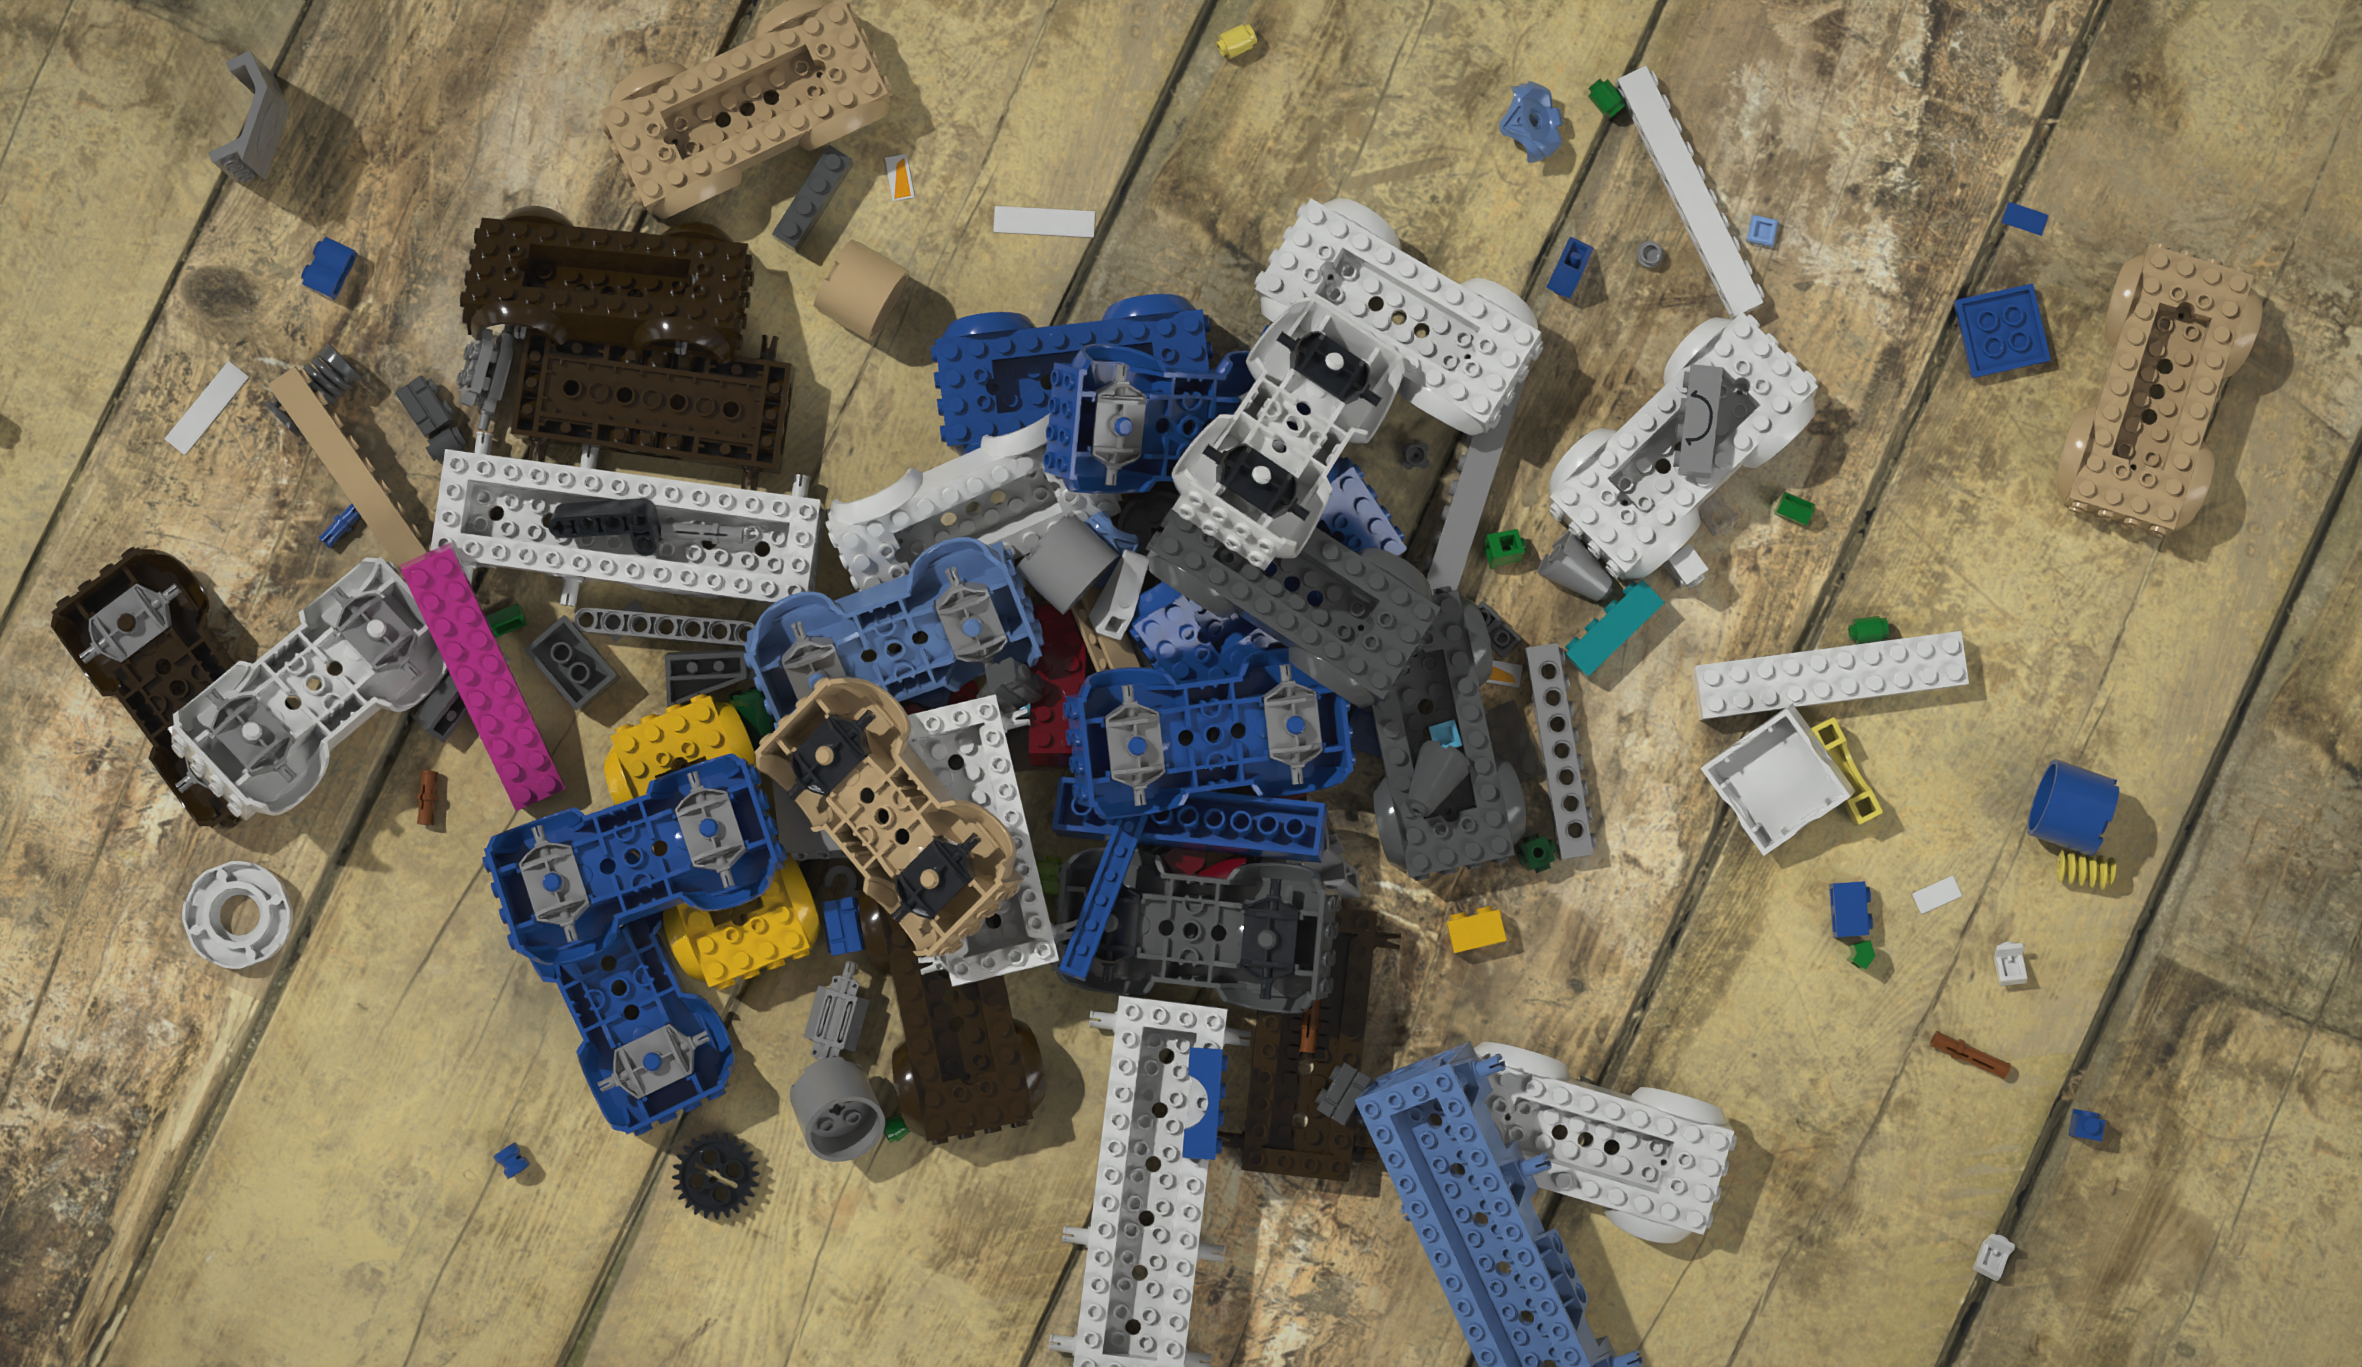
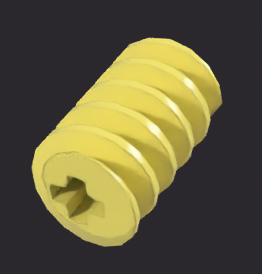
M2061 849L2056 868L2058 882L2061 883L2064 877L2068 876L2069 884H2073L2075 878H2078L2079 886H2083L2087 879L2089 880L2090 888H2094L2096 882L2099 881L2100 889L2104 890L2107 883L2112 885L2114 882L2116 859L2110 857L2106 860V857L2102 855L2097 859L2095 855H2087L2085 858V854L2079 852L2075 856L2073 850H2068L2064 855V851Z

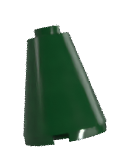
M751 687L749 690L744 691L743 695L741 690L728 694L730 704L739 714L755 752L761 746L759 744L760 740L767 734L775 731L774 723L776 720L774 715H769L766 710L764 692H759L757 687Z

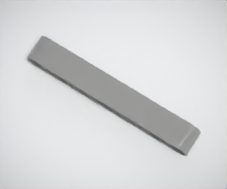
M581 608L574 616L575 626L588 634L745 647L744 641H742L740 636L743 629H755L754 624L745 621L598 608ZM585 614H592L594 617L593 624L587 628L583 627L581 624L582 617ZM613 616H618L621 620V624L616 630H610L608 627V620ZM640 618L646 619L647 628L645 631L636 632L634 629L635 622ZM672 621L674 624L672 633L668 635L662 634L661 625L663 622ZM692 623H698L701 627V631L696 637H690L687 632L688 627ZM720 625L726 626V637L716 639L714 636L716 627Z

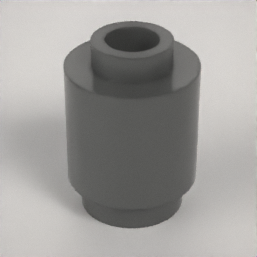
M457 426L452 429L448 427L427 440L429 446L426 447V450L433 461L439 459L442 463L444 461L445 449L462 451V447L468 443Z

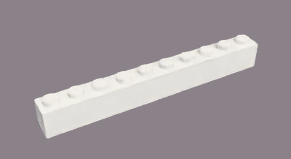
M1644 66L1617 79L1615 86L1623 96L1622 100L1626 104L1625 106L1730 319L1734 320L1741 312L1746 314L1759 308L1764 303L1762 300L1764 293L1758 283L1754 284L1750 276L1753 274L1748 261H1743L1738 252L1741 250L1738 240L1735 236L1731 237L1727 230L1729 223L1723 212L1720 214L1715 205L1717 198L1712 189H1707L1703 181L1706 177L1701 166H1696L1692 159L1694 153L1688 141L1684 142L1680 135L1682 128L1677 118L1672 119L1668 110L1671 108L1665 94H1660L1657 88L1659 82L1653 71L1649 72L1647 66Z

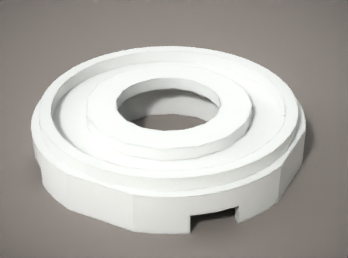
M230 861L206 870L193 882V886L183 904L182 921L191 946L202 958L224 968L244 969L272 958L285 944L293 923V908L283 882L269 869L251 862ZM235 895L249 896L259 907L260 918L258 925L246 935L231 934L221 923L220 913L222 906L226 900Z

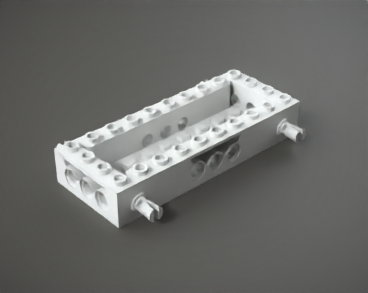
M996 694L907 715L911 729L908 745L955 800L969 801L984 807L1004 824L1011 834L1016 847L1014 868L1024 879L1018 885V892L1009 899L1005 898L999 904L1001 908L996 914L1000 915L1002 922L998 928H989L986 925L985 918L980 923L982 927L972 936L967 935L961 941L963 946L954 954L947 953L942 957L938 955L929 958L927 956L918 958L919 963L933 962L932 965L921 969L922 975L946 969V971H949L952 987L1059 962L1056 945H1058V941L1071 939L1073 932H1066V930L1075 927L1078 921L1075 920L1055 926L1053 923L1050 924L1005 736L1007 730L1031 725L1030 719L1016 720L1028 714L1027 708L1006 714L1000 712ZM953 755H959L964 760V765L959 770H952L948 766V760Z

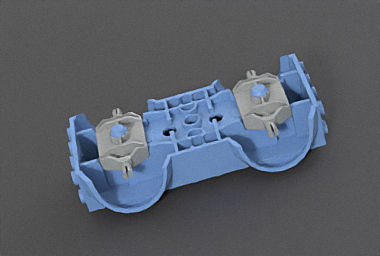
M956 537L937 543L921 553L911 566L909 574L834 601L822 593L814 591L800 592L789 595L767 608L760 616L755 629L747 631V642H744L747 653H744V658L748 668H753L755 671L754 681L758 691H763L765 694L764 704L768 714H773L775 717V730L778 728L777 723L784 716L791 715L797 709L795 707L796 703L803 697L809 696L815 690L813 688L814 685L823 677L850 676L851 678L868 680L879 685L900 702L942 686L953 692L959 691L967 682L985 674L987 666L995 663L1000 664V661L1010 657L1019 663H1028L1029 667L1035 666L1039 657L1042 656L1041 646L1045 645L1042 637L1043 631L1038 618L1035 619L1031 599L1029 595H1025L1023 579L1018 572L1016 573L1015 560L1011 549L1005 550L1002 541L988 546L978 539ZM917 631H924L928 635V640L923 644H916L912 640L913 634L917 633ZM891 643H898L902 646V649L898 653H891L887 650V647ZM864 650H874L877 653V658L874 661L865 662L861 658V653Z

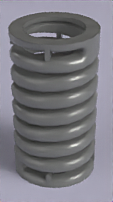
M327 343L318 352V356L326 364L314 356L311 358V363L316 369L308 363L303 368L312 378V382L309 385L313 391L317 392L319 390L329 404H335L337 402L336 397H342L344 390L351 389L352 384L350 380L358 382L362 376L332 345ZM273 394V398L276 401L272 403L268 400L265 402L266 406L291 432L300 437L302 435L301 431L291 417L279 409L282 405ZM329 404L325 405L327 410H329Z

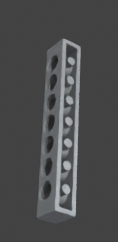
M1558 643L1525 648L1524 654L1559 860L1594 855L1593 849H1597L1595 833H1590L1588 824L1593 821L1590 806H1585L1584 796H1588L1586 780L1581 781L1579 771L1584 769L1582 755L1576 753L1575 744L1579 743L1577 728H1572L1570 718L1575 716L1573 702L1567 700L1566 691L1570 690L1568 675H1563L1562 664H1566L1563 648L1559 649ZM1544 665L1553 667L1555 671L1553 679H1545L1541 675V668ZM1553 691L1558 694L1559 703L1556 706H1551L1546 702L1545 696L1547 692ZM1552 718H1560L1563 721L1564 728L1561 732H1554L1550 728ZM1557 744H1563L1568 748L1566 758L1560 759L1555 755L1554 749ZM1562 770H1567L1572 774L1573 780L1570 785H1563L1559 781V774ZM1568 796L1573 797L1577 801V808L1573 812L1567 811L1563 806L1564 799ZM1571 823L1579 824L1582 829L1581 835L1578 838H1572L1568 834V827Z

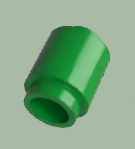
M1600 78L1588 88L1591 91L1588 95L1589 99L1603 115L1606 114L1609 118L1626 105L1622 101L1623 96L1608 79L1603 82Z
M1872 616L1853 619L1852 625H1848L1850 640H1854L1857 645L1888 639L1889 626L1887 618Z

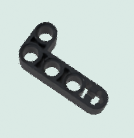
M645 498L559 504L555 508L548 524L550 533L558 538L630 534L634 551L642 556L652 555L661 538V526L655 504Z

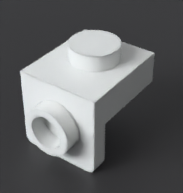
M2004 942L1996 947L1993 958L1999 986L2027 983L2028 978L2023 959V943Z
M1989 1235L1981 1244L1973 1270L1998 1281L2001 1278L2008 1256L2014 1251L2016 1245L2009 1242L2002 1235Z

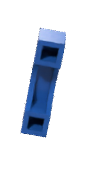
M1190 1047L1188 1075L1203 1085L1207 1093L1208 1105L1202 1119L1195 1125L1184 1129L1182 1158L1215 1160L1216 1154H1221L1222 1138L1217 1137L1218 1126L1223 1127L1224 1110H1219V1099H1225L1226 1083L1221 1082V1071L1227 1072L1228 1055H1223V1049Z

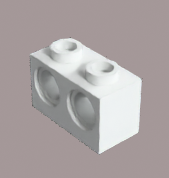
M1690 543L1662 564L1680 590L1685 586L1689 590L1705 579L1703 573L1709 570Z

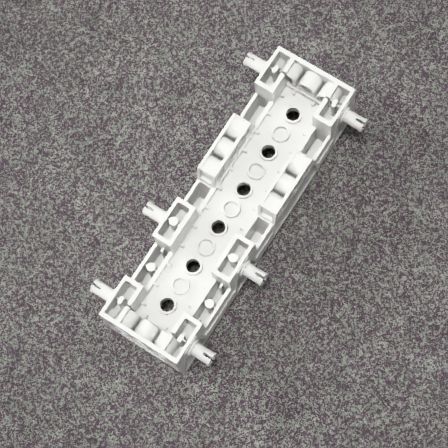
M476 432L474 453L445 449L430 551L451 542L470 584L473 569H476V567L493 569L502 567L544 573L547 576L561 578L563 587L559 604L564 606L570 605L571 607H577L579 583L586 581L621 583L642 590L716 600L725 597L755 601L760 605L768 606L789 595L800 592H815L826 508L820 499L807 498L811 480L810 476L803 475L802 479L801 475L794 474L792 496L597 470L596 464L599 448H589V446H582L580 467L492 456L490 452L494 434L486 432L485 434L483 432ZM645 498L655 504L660 526H662L663 521L704 525L720 523V526L734 527L744 526V540L742 544L719 542L715 548L707 550L702 545L703 540L665 538L658 543L652 555L642 556L634 551L630 534L558 538L553 536L549 529L544 526L543 519L547 514H553L555 508L563 503ZM496 506H500L504 510V516L499 521H493L490 518V511ZM761 542H766L770 545V553L765 557L758 556L755 551L756 546Z
M1119 996L1118 1010L1115 1011V1014L1096 1012L1094 1010L1090 1012V1018L1101 1019V1021L1089 1020V1028L1110 1029L1115 1034L1091 1226L1085 1229L1064 1225L1063 1233L1073 1234L1074 1236H1062V1243L1082 1244L1088 1248L1077 1334H1075V1337L1051 1333L1049 1341L1061 1344L1049 1343L1048 1351L1072 1353V1356H1074L1073 1367H1210L1209 1362H1201L1200 1360L1211 1362L1212 1353L1192 1352L1186 1348L1196 1262L1202 1259L1223 1263L1224 1256L1222 1254H1214L1213 1252L1224 1253L1225 1245L1201 1243V1240H1199L1209 1159L1182 1158L1184 1129L1198 1123L1204 1116L1208 1105L1205 1088L1198 1080L1188 1075L1190 1047L1223 1049L1225 1044L1246 1047L1250 1045V1040L1239 1039V1037H1251V1030L1227 1028V1009ZM1164 1048H1169L1174 1052L1175 1058L1170 1064H1164L1159 1060V1052ZM1157 1102H1162L1168 1107V1113L1163 1118H1157L1152 1113V1107ZM1151 1156L1158 1157L1161 1161V1167L1156 1172L1149 1171L1145 1166L1146 1160ZM1146 1210L1151 1211L1155 1217L1154 1222L1149 1226H1144L1139 1222V1214ZM1136 1265H1143L1147 1268L1148 1275L1145 1279L1137 1280L1133 1277L1132 1270ZM1130 1319H1136L1141 1324V1330L1137 1334H1130L1125 1329V1325Z

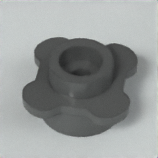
M1421 442L1419 445L1405 444L1402 447V452L1405 453L1403 466L1408 470L1413 467L1427 468L1429 466V460L1427 459L1428 445L1424 442ZM1418 454V458H1414L1413 455Z

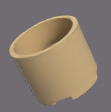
M851 239L835 259V265L829 272L827 279L823 280L813 307L870 341L878 334L892 313L905 288L910 271L862 243Z

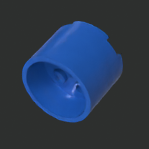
M2058 759L2052 760L2039 783L2032 802L2027 824L2028 835L2088 856H2093L2103 842V837H2100V834H2104L2108 822L2112 821L2119 796V787L2115 786L2117 780Z

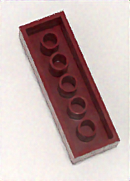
M1033 604V614L1035 619L1038 618L1041 624L1045 645L1041 646L1042 656L1039 657L1037 664L1031 667L1033 673L1041 675L1044 688H1042V700L1033 704L1030 703V765H1069V757L1073 755L1072 746H1068L1066 739L1069 720L1064 716L1063 703L1066 702L1067 695L1078 694L1086 680L1087 647L1071 608L1062 615L1052 604Z

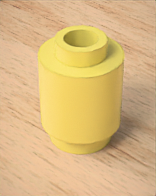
M1241 24L1219 34V41L1216 42L1222 56L1226 55L1231 59L1252 49L1253 45L1257 44V38L1249 24L1245 26Z

